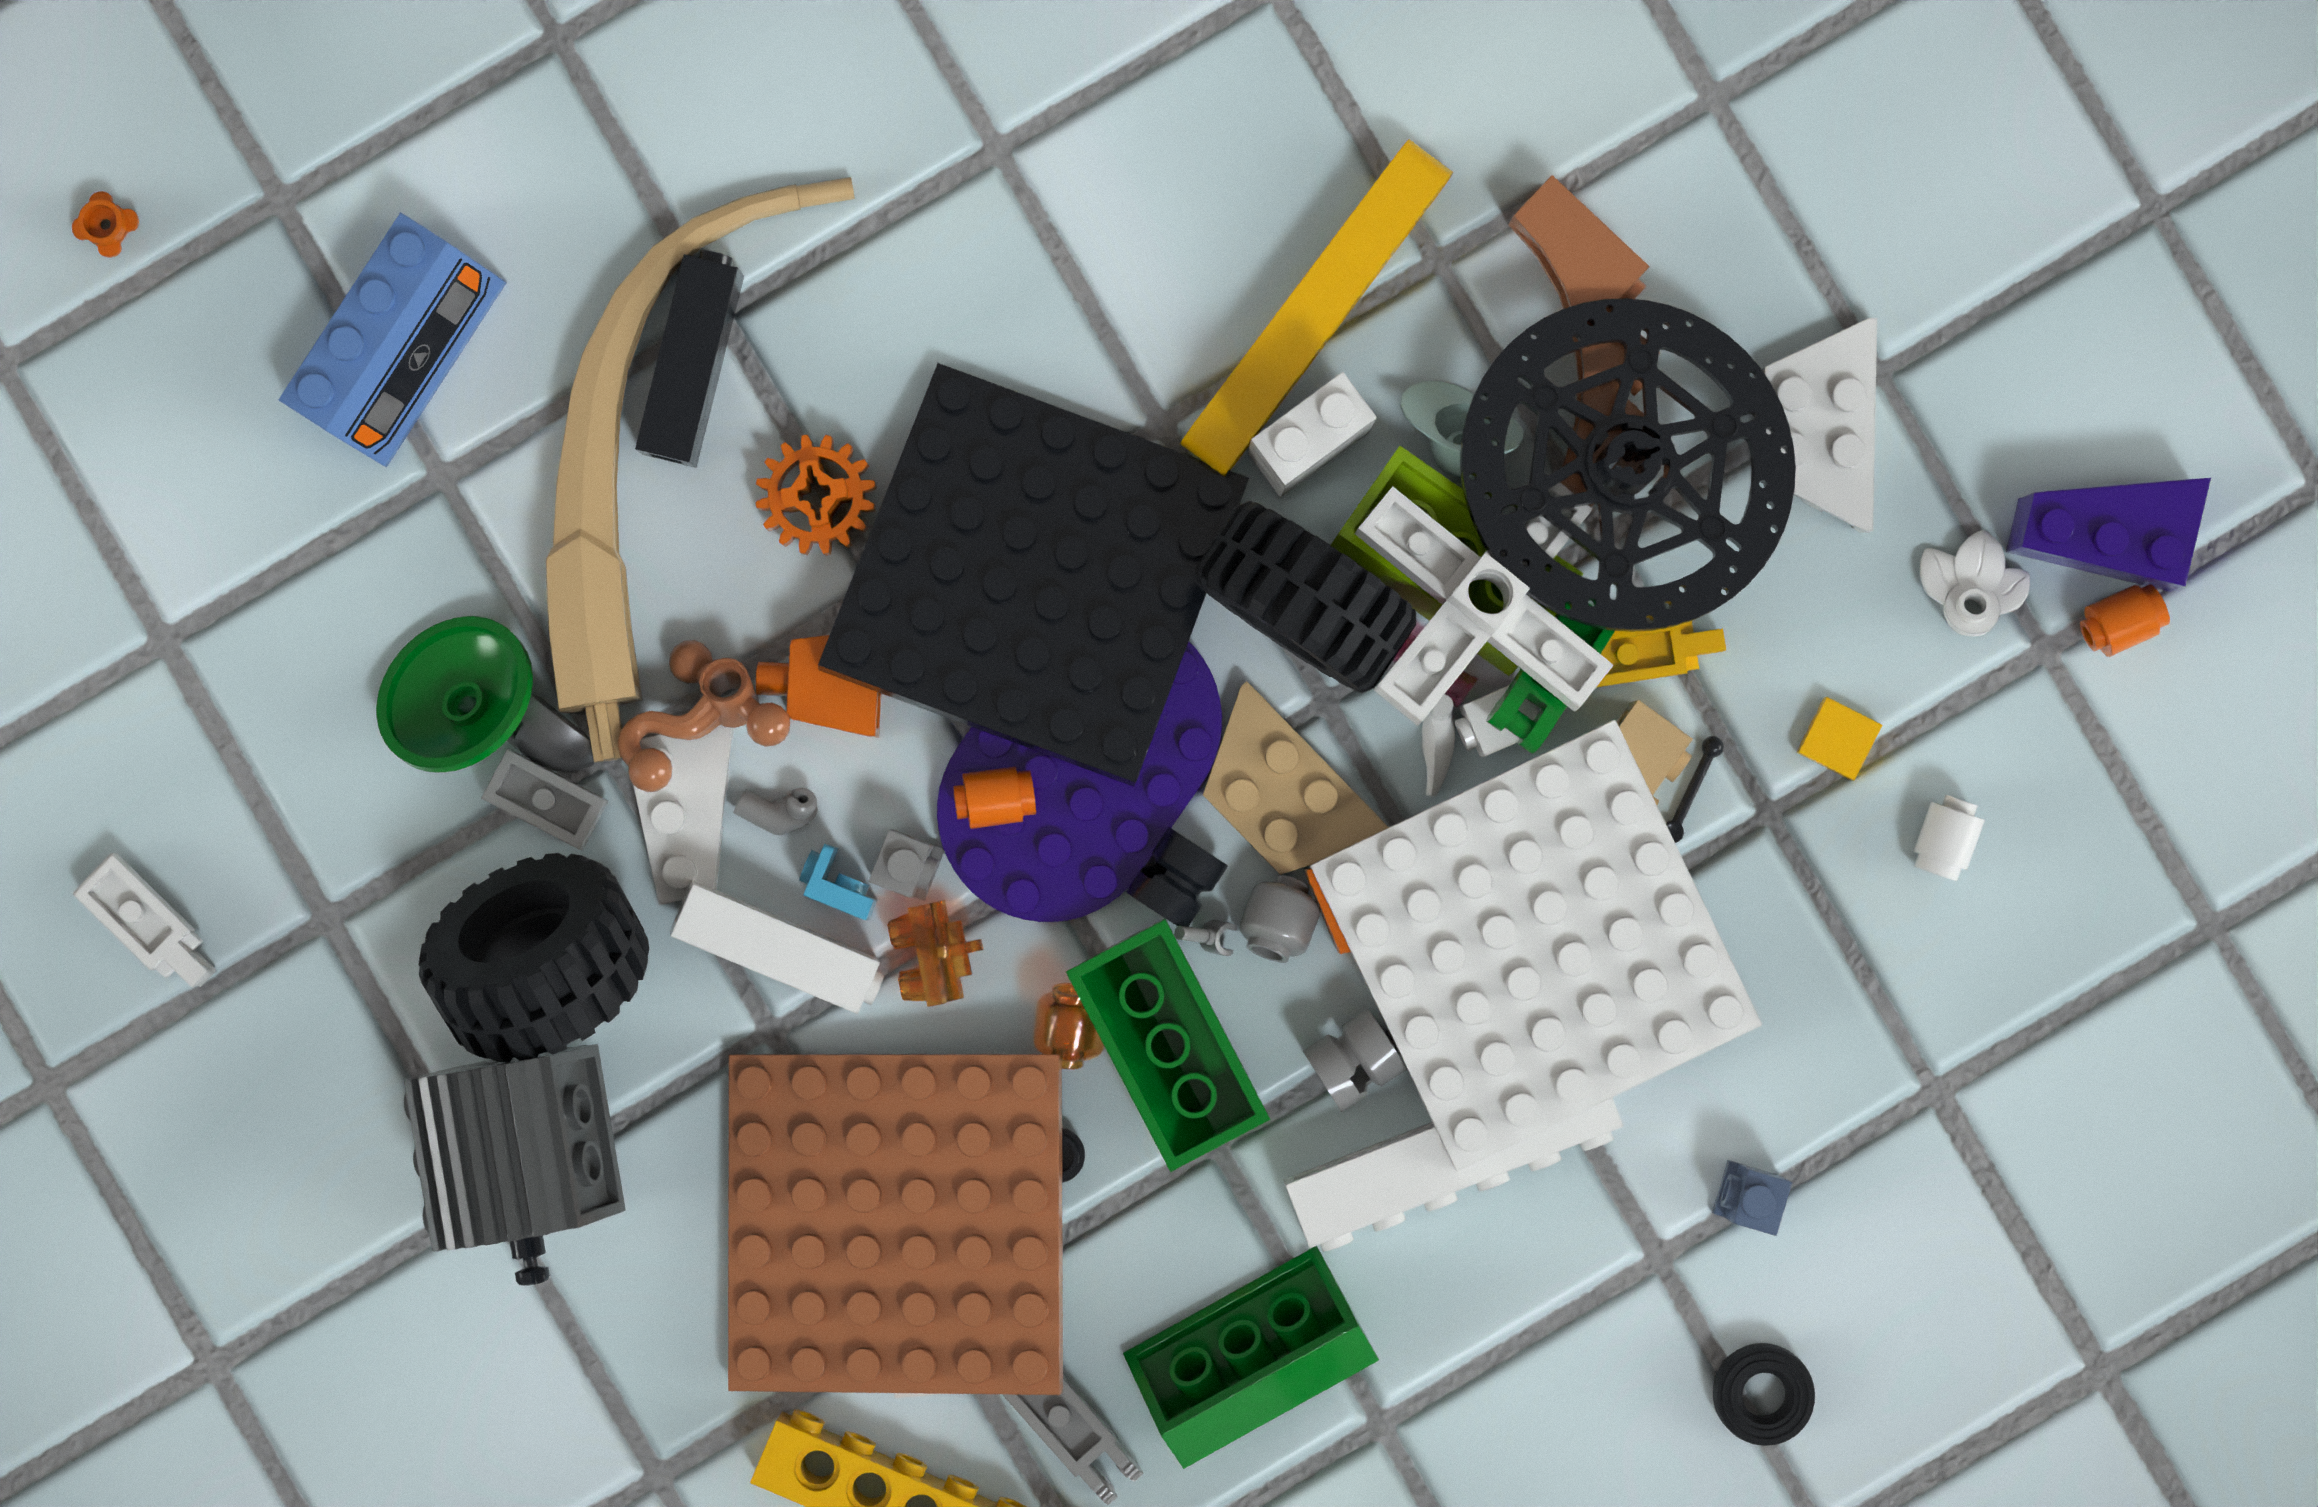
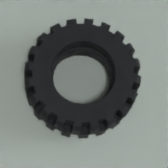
M1247 501L1236 506L1195 568V583L1207 592L1210 597L1222 604L1223 607L1304 662L1359 693L1375 688L1416 626V610L1391 587L1385 585L1378 577L1362 568L1354 560L1339 552L1321 538L1257 502Z
M560 853L545 854L543 859L535 860L532 857L519 860L516 866L506 870L501 867L489 873V878L477 885L475 882L462 891L463 896L455 903L450 901L440 912L439 922L432 923L426 932L425 943L421 946L418 963L420 967L419 977L459 1045L464 1046L466 1051L476 1056L497 1062H510L513 1057L518 1060L537 1058L539 1054L545 1052L553 1055L566 1050L567 1044L579 1038L581 1041H584L596 1033L595 1028L604 1021L609 1023L620 1013V1005L624 1001L630 1002L637 992L638 980H643L648 963L649 941L643 926L619 882L610 870L603 864L582 855L571 853L566 857Z

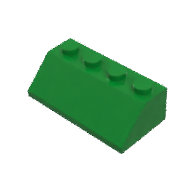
M1165 918L1066 971L1070 982L1170 1172L1271 1120Z
M1317 1246L1123 1353L1161 1437L1183 1469L1379 1361L1356 1315Z

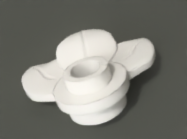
M1981 530L1968 537L1958 549L1956 556L1940 550L1926 548L1920 559V576L1924 591L1932 599L1943 605L1944 617L1947 623L1955 632L1961 635L1975 637L1986 634L1995 626L2000 615L2017 610L2028 596L2030 588L2029 573L2021 569H2005V555L2002 546L1988 531ZM1964 601H1975L1981 606L1982 613L1972 614L1968 612Z

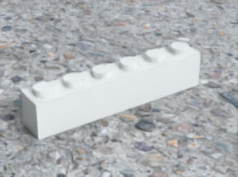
M1612 1097L1457 1172L1433 1122L1283 1180L1309 1248L1320 1244L1322 1251L1325 1252L1350 1243L1354 1240L1351 1232L1372 1224L1374 1231H1381L1400 1224L1406 1220L1404 1211L1422 1204L1425 1205L1427 1211L1447 1206L1458 1200L1456 1191L1476 1184L1479 1191L1499 1186L1510 1180L1507 1172L1528 1164L1530 1170L1535 1171L1553 1165L1562 1160L1559 1151L1580 1144L1582 1151L1600 1147L1614 1140L1611 1131L1624 1126Z

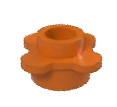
M100 191L91 195L89 202L80 210L78 218L73 221L72 232L77 239L82 241L89 240L98 246V251L102 256L112 258L120 254L122 250L121 243L128 232L135 231L138 228L139 217L132 209H122L113 203V198L109 193ZM103 220L110 221V227L106 230L101 228Z

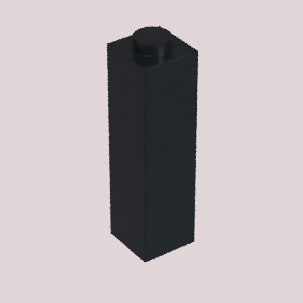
M701 250L699 258L683 255L635 450L642 455L697 468L744 280V275L739 268L732 266L733 258L709 250Z

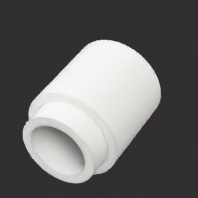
M1945 795L1942 805L1931 802L1914 848V852L1919 853L1914 866L1957 881L1961 869H1968L1985 820L1975 817L1978 806Z

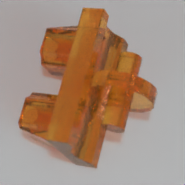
M945 900L909 907V913L888 921L890 941L894 949L915 946L919 962V968L899 972L898 982L902 999L904 1001H926L927 1007L964 998L960 977L972 975L968 953L984 950L982 939L965 940L962 920L949 922Z

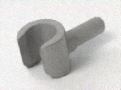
M1210 920L1201 928L1178 926L1175 929L1174 935L1178 940L1199 942L1201 947L1209 953L1231 956L1233 950L1221 947L1220 936L1226 929L1237 931V926L1228 922Z

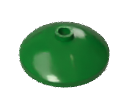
M457 617L427 628L408 642L397 654L388 667L380 685L376 705V718L385 744L403 762L427 772H451L467 768L482 761L509 739L527 710L533 686V670L527 650L507 627L484 617Z

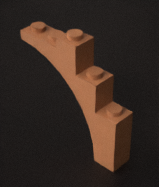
M1553 175L1517 211L1508 224L1539 260L1559 295L1563 309L1603 299H1635L1646 288V285L1639 278L1650 266ZM1606 307L1607 312H1611L1610 308ZM1587 321L1589 326H1593L1591 322ZM1640 335V342L1645 345L1646 339ZM1572 337L1574 342H1578L1576 337ZM1605 343L1575 351L1578 381L1623 364L1624 346L1621 343ZM1634 380L1630 391L1633 396L1642 389V383L1639 380ZM1616 381L1578 394L1576 400L1609 416L1619 384ZM1628 399L1625 413L1644 417V413ZM1575 416L1573 430L1581 439H1586L1593 430V425ZM1622 430L1608 432L1609 436L1598 450L1593 452V463H1596V459L1602 450L1616 436L1621 434ZM1569 446L1562 467L1577 458ZM1621 458L1611 469L1621 466L1622 468L1632 467L1635 471L1646 459L1638 462L1634 460L1625 462ZM1573 474L1561 482L1573 494L1586 492L1579 474Z

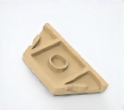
M1247 681L1240 687L1203 796L1280 875L1312 865L1389 828Z

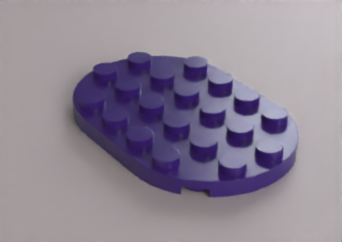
M1188 642L1135 787L982 730L970 728L956 748L944 771L937 800V821L941 843L947 859L960 880L974 895L994 909L1016 918L1035 922H1060L1096 912L1110 904L1130 887L1141 868L1152 857L1153 850L1168 827L1172 828L1205 780L1216 758L1222 731L1220 697L1213 675L1197 649ZM1016 766L1017 772L1031 771L1036 803L1035 815L1023 816V822L970 829L968 818L957 820L953 786L963 785V773Z

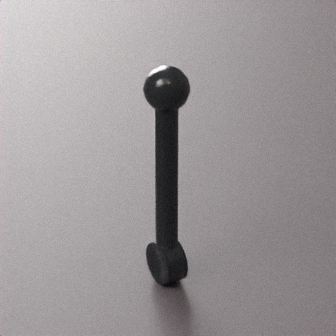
M1709 736L1703 741L1702 751L1704 754L1672 821L1666 822L1675 843L1683 838L1684 829L1682 823L1713 758L1720 756L1723 752L1724 744L1716 736Z

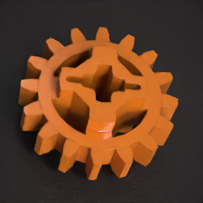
M802 435L801 449L794 451L791 446L784 442L780 446L785 458L780 463L771 458H767L764 462L773 472L771 478H758L756 480L757 486L768 491V497L755 502L756 508L763 511H771L772 516L764 522V527L768 531L782 527L784 530L780 535L779 543L787 547L795 538L799 539V552L807 556L812 549L813 543L819 544L825 556L831 555L832 541L838 539L845 547H851L852 542L848 532L854 528L866 533L868 527L860 519L862 512H876L877 508L874 503L865 499V493H870L877 489L876 482L873 480H862L860 477L870 466L865 459L851 464L850 459L854 448L847 443L838 452L834 451V441L829 435L824 436L820 447H814L811 438L808 435ZM821 459L834 462L842 467L849 478L833 479L825 474ZM799 464L800 474L792 486L781 489L787 474ZM812 472L819 485L824 490H830V496L823 497L821 501L822 507L819 508L821 519L814 506L809 501L803 500V495L811 493L812 490L811 484L814 483ZM853 500L847 516L834 527L832 517L842 503H848ZM800 511L806 515L812 532L799 529L791 524L784 512L793 513Z

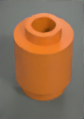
M2149 584L2142 588L2133 585L2086 606L2084 610L2086 619L2080 621V628L2091 650L2097 651L2100 649L2107 657H2111L2159 635L2160 628L2170 623V616L2162 596L2153 585Z
M1016 766L963 773V785L953 786L957 820L968 818L970 829L1023 822V816L1036 814L1035 795L1030 770L1017 772Z

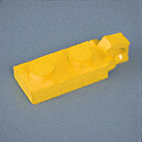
M1692 621L1674 627L1653 631H1615L1601 653L1603 657L1613 664V667L1596 688L1687 674V671L1699 669L1697 656L1726 651L1723 628L1694 633Z

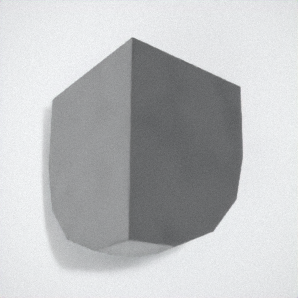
M531 695L521 722L507 741L530 760L551 771L572 773L596 764L593 761L590 737L544 699Z

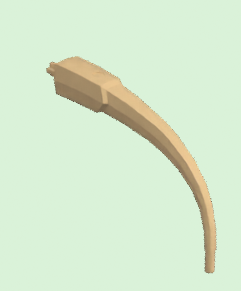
M851 177L799 186L796 184L744 196L693 217L656 243L618 286L582 353L571 389L556 483L553 547L546 558V594L549 640L558 711L562 713L585 711L594 763L621 758L618 749V739L622 730L618 705L643 701L632 632L626 566L619 555L617 473L620 417L627 375L646 319L672 275L681 267L684 254L693 256L702 247L754 220L801 210L803 207L853 200L855 197Z

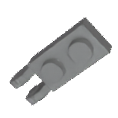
M1064 1375L1063 1393L1060 1395L1002 1394L1075 1477L1079 1475L1105 1504L1109 1505L1118 1496L1111 1482L1091 1465L1104 1451L1116 1463L1120 1472L1133 1482L1144 1474L1133 1457L1117 1442L1118 1436Z

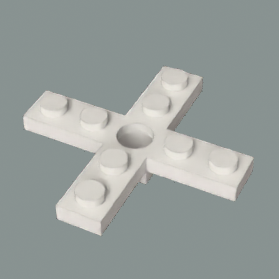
M1561 483L1548 490L1552 498L1573 494ZM1393 486L1354 533L1442 604L1440 609L1374 689L1376 693L1417 726L1426 718L1486 642H1489L1574 712L1583 705L1613 667V664L1526 595L1530 588L1493 559L1487 550L1482 557L1478 556ZM1588 505L1563 509L1561 513L1579 527L1593 509ZM1540 516L1525 522V528L1530 536L1552 558L1557 555L1569 540L1567 535L1544 517ZM1500 551V555L1505 557V553ZM1522 561L1524 566H1528L1526 561ZM1475 580H1487L1495 584L1503 596L1504 605L1502 611L1496 614H1487L1478 610L1469 598V584Z

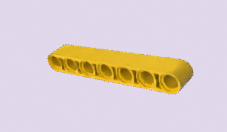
M1409 139L1214 395L1180 444L1225 477L1227 472L1234 467L1249 447L1251 439L1259 434L1442 191L1454 172Z

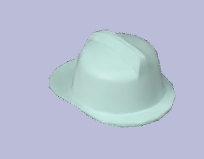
M1423 381L1411 385L1402 394L1400 407L1405 418L1416 429L1430 438L1432 457L1437 466L1447 474L1461 477V438L1465 418L1474 394L1457 385L1441 381ZM1511 418L1507 430L1504 459L1506 453L1515 450L1523 442L1524 430L1513 418ZM1484 419L1486 424H1490L1488 419ZM1494 440L1491 441V443H1492L1494 446L1497 445V442H1496V441H1494ZM1469 475L1470 479L1475 480L1473 475Z

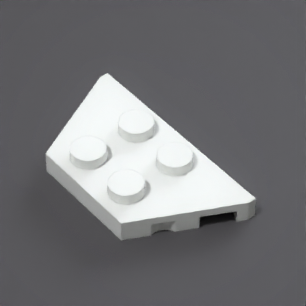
M1877 318L1863 320L1762 369L1783 406L1790 426L1796 466L1794 495L1799 497L1805 504L1821 512L1825 511L1852 525L1851 528L1860 533L1873 531ZM1766 429V433L1771 434V432ZM1781 448V452L1786 453V451Z

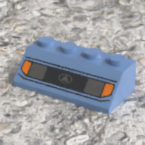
M400 212L278 400L338 439L387 467L503 290L506 282Z

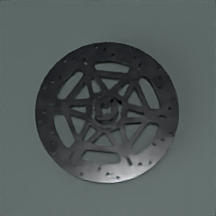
M1624 298L1585 302L1551 314L1523 331L1499 354L1481 379L1465 418L1460 451L1461 482L1466 506L1480 540L1490 556L1530 588L1526 595L1545 608L1570 620L1606 630L1636 632L1670 628L1700 618L1731 600L1756 577L1775 551L1789 518L1795 490L1796 466L1790 426L1783 406L1760 366L1729 335L1708 321L1671 305L1649 300ZM1606 307L1610 308L1611 312H1607ZM1587 321L1591 322L1593 326H1589ZM1665 324L1668 329H1664L1662 325ZM1642 330L1647 334L1645 345L1640 342ZM1531 335H1535L1536 339L1531 338ZM1572 337H1576L1578 342H1574ZM1605 343H1621L1624 346L1623 364L1566 386L1557 387L1544 376V370L1548 366L1577 350ZM1666 350L1674 353L1701 369L1725 393L1730 401V407L1713 412L1660 371L1657 367L1659 351ZM1522 356H1526L1528 360H1523ZM1706 358L1709 359L1711 363H1707ZM1727 364H1731L1733 369L1729 368ZM1750 373L1754 374L1755 378L1750 377ZM1517 378L1524 379L1530 384L1531 388H1526ZM1634 380H1639L1642 383L1644 417L1625 413V407ZM1613 381L1619 384L1609 416L1598 412L1575 398L1578 394ZM1656 388L1664 391L1692 413L1695 418L1664 425L1658 422ZM1485 396L1486 401L1482 400L1480 397ZM1518 404H1523L1537 415L1529 485L1513 490L1508 487L1505 477V440L1513 411ZM1558 409H1564L1593 425V430L1586 439H1581L1558 414ZM1747 414L1754 416L1753 420L1746 423L1740 421V417ZM1484 419H1488L1490 424H1486ZM1549 429H1553L1576 454L1577 458L1552 474L1547 475L1544 472L1548 434ZM1766 429L1769 430L1771 434H1767ZM1622 430V433L1616 436L1602 450L1596 459V463H1593V452H1596L1609 436L1608 432ZM1699 431L1706 432L1708 437L1706 440L1682 455L1677 454L1671 440L1672 436ZM1744 439L1747 441L1750 451L1751 486L1743 517L1739 524H1733L1720 514L1726 450L1728 443ZM1492 440L1497 442L1496 446L1491 443ZM1781 448L1784 449L1786 453H1782ZM1710 454L1712 461L1707 500H1705L1681 475L1680 470L1703 455ZM1621 458L1625 462L1633 460L1638 462L1646 459L1635 471L1632 467L1622 468L1621 466L1611 469ZM1661 465H1664L1663 477L1661 476L1648 491L1649 496L1635 499L1634 495L1642 491L1656 477L1661 469ZM1573 474L1580 475L1586 492L1554 498L1550 497L1549 489ZM1469 475H1473L1475 480H1470ZM1760 482L1764 484V488L1760 487ZM1671 489H1675L1698 514L1697 520L1664 504L1663 500ZM1484 494H1488L1490 499H1485ZM1596 504L1599 512L1600 541H1596L1561 513V510ZM1767 504L1771 505V509L1767 508ZM1514 506L1516 508V511L1507 515L1501 513V509ZM1612 512L1625 513L1632 516L1622 549H1617L1614 544ZM1648 512L1681 529L1680 534L1644 548L1638 546ZM1540 516L1544 517L1599 561L1597 579L1590 580L1584 578L1555 561L1530 536L1525 528V522ZM1726 539L1734 543L1739 548V551H1735L1727 545ZM1694 541L1702 543L1713 554L1712 560L1705 566L1679 580L1651 587H1636L1632 583L1633 566L1635 564ZM1500 551H1503L1506 556L1502 557ZM1522 561H1526L1528 566H1524ZM1545 566L1550 568L1549 572L1545 570ZM1730 567L1734 569V573L1730 572ZM1612 584L1616 586L1615 600L1610 598V587ZM1679 587H1683L1684 592H1681ZM1722 589L1726 591V595L1721 593ZM1588 601H1592L1594 606H1590ZM1665 603H1668V605L1670 606L1669 609L1665 608ZM1565 604H1569L1570 609H1566ZM1646 617L1650 618L1651 623H1647Z

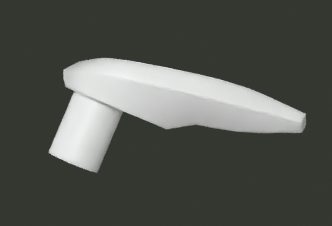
M1445 694L1426 716L1422 727V749L1427 765L1426 795L1437 796L1448 772L1455 744L1453 701Z

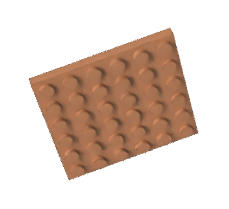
M1062 1054L729 1055L728 1391L1060 1395L1063 1393Z

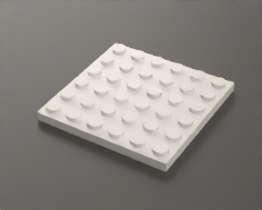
M1616 720L1599 726L1310 865L1457 1172L1762 1026V1022Z

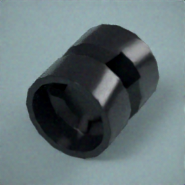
M1168 827L1152 852L1156 861L1153 866H1143L1126 893L1176 926L1189 927L1202 907L1199 899L1200 893L1212 891L1228 865Z

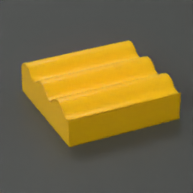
M1824 697L1796 753L1851 781H1855L1882 724L1829 697Z

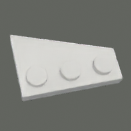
M719 725L709 734L694 740L656 735L642 738L640 742L642 749L655 748L664 752L671 760L673 768L672 778L669 783L657 792H645L634 786L659 905L682 901L691 880L715 890L717 889L723 835L722 823L726 790H728L729 761L734 728Z

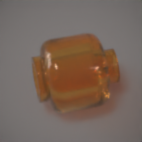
M1072 983L1056 984L1052 987V992L1044 994L1038 1000L1033 1041L1035 1048L1040 1053L1060 1054L1062 1069H1079L1083 1067L1084 1061L1097 1058L1103 1052L1105 1046Z

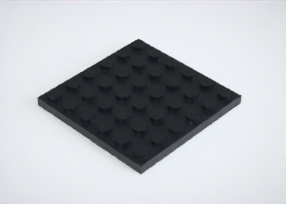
M937 363L818 663V670L1135 787L1207 594L1195 583V568L1236 506L1240 505L1249 477L1230 470L1224 477L1200 459Z

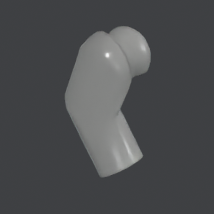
M796 788L792 790L791 794L770 802L746 789L741 795L733 813L774 835H784L808 825L815 818L818 811L817 798L809 789Z

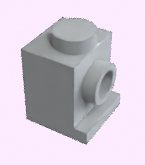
M889 829L868 882L903 896L915 897L925 901L944 854V849L897 830Z

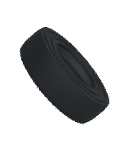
M1756 1343L1736 1350L1722 1363L1713 1384V1402L1720 1420L1732 1434L1751 1444L1769 1446L1790 1440L1806 1426L1815 1404V1388L1808 1369L1797 1356L1778 1345ZM1759 1373H1770L1777 1376L1782 1381L1785 1389V1398L1781 1407L1776 1412L1766 1416L1751 1413L1743 1402L1742 1394L1746 1382Z

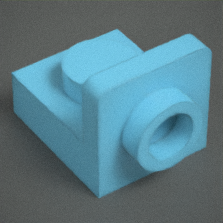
M824 844L821 853L811 850L799 881L807 884L803 896L865 921L870 920L878 901L866 895L870 885L841 873L838 874L835 882L827 880L839 848Z

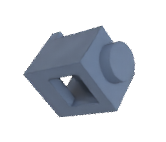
M1727 1160L1712 1213L1725 1217L1734 1224L1777 1236L1793 1182L1780 1175Z

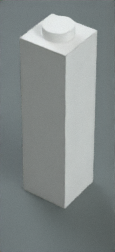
M691 880L670 929L671 937L856 1014L859 1013L863 1002L872 1005L884 978V974L877 972L880 962L875 956L694 880Z

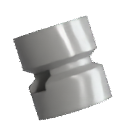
M1369 1009L1343 1024L1342 1036L1339 1038L1328 1034L1303 1050V1053L1341 1112L1366 1097L1367 1087L1370 1083L1373 1082L1383 1086L1407 1070Z

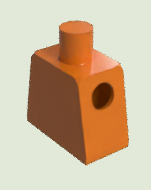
M829 635L791 640L789 663L758 662L756 694L787 696V714L790 719L867 737L879 738L882 693L818 670V663Z

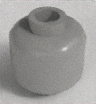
M1278 876L1276 882H1262L1253 888L1240 921L1241 934L1248 940L1246 946L1251 952L1265 959L1280 963L1288 962L1290 956H1299L1306 952L1320 916V908L1318 903L1307 894L1309 887L1305 883L1292 877Z

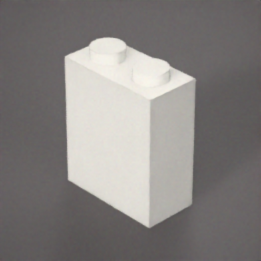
M1342 372L1252 438L1248 455L1281 498L1368 434L1377 417L1345 373Z

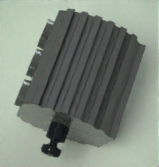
M598 1044L567 1047L566 1050L553 1055L545 1052L539 1054L537 1058L518 1060L513 1057L510 1062L482 1061L404 1079L406 1091L404 1095V1110L407 1118L411 1121L415 1145L413 1164L421 1181L424 1199L422 1217L424 1227L430 1236L432 1251L472 1248L508 1241L510 1242L512 1259L523 1260L524 1269L515 1272L516 1282L523 1286L540 1284L547 1281L550 1276L549 1268L538 1266L537 1257L546 1253L543 1235L580 1228L626 1211Z

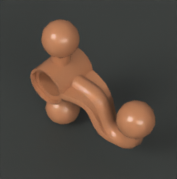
M687 640L676 645L670 653V671L678 680L687 684L699 682L703 696L688 713L681 716L658 711H647L637 714L627 721L620 731L618 749L620 757L629 766V779L633 785L645 792H657L667 786L672 778L673 768L671 760L664 752L655 748H641L640 742L647 734L656 733L675 739L694 740L709 734L719 725L730 728L746 725L747 733L755 743L764 747L776 746L784 741L789 734L790 718L787 712L777 704L772 702L759 703L758 695L749 673L741 662L732 658H721L713 661L711 652L703 643L696 640ZM738 689L732 696L720 697L727 690Z

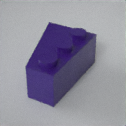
M2211 478L2034 492L2018 499L2006 552L2144 586L2151 584L2156 589L2165 591L2186 587Z

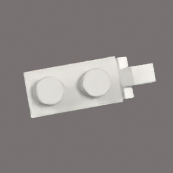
M111 853L73 892L74 896L149 970H157L165 978L175 971L193 988L195 986L201 987L217 971L195 950L203 942L194 932L195 929L118 853Z

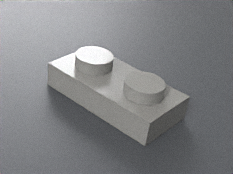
M506 749L481 799L579 850L584 849L609 801L511 749Z

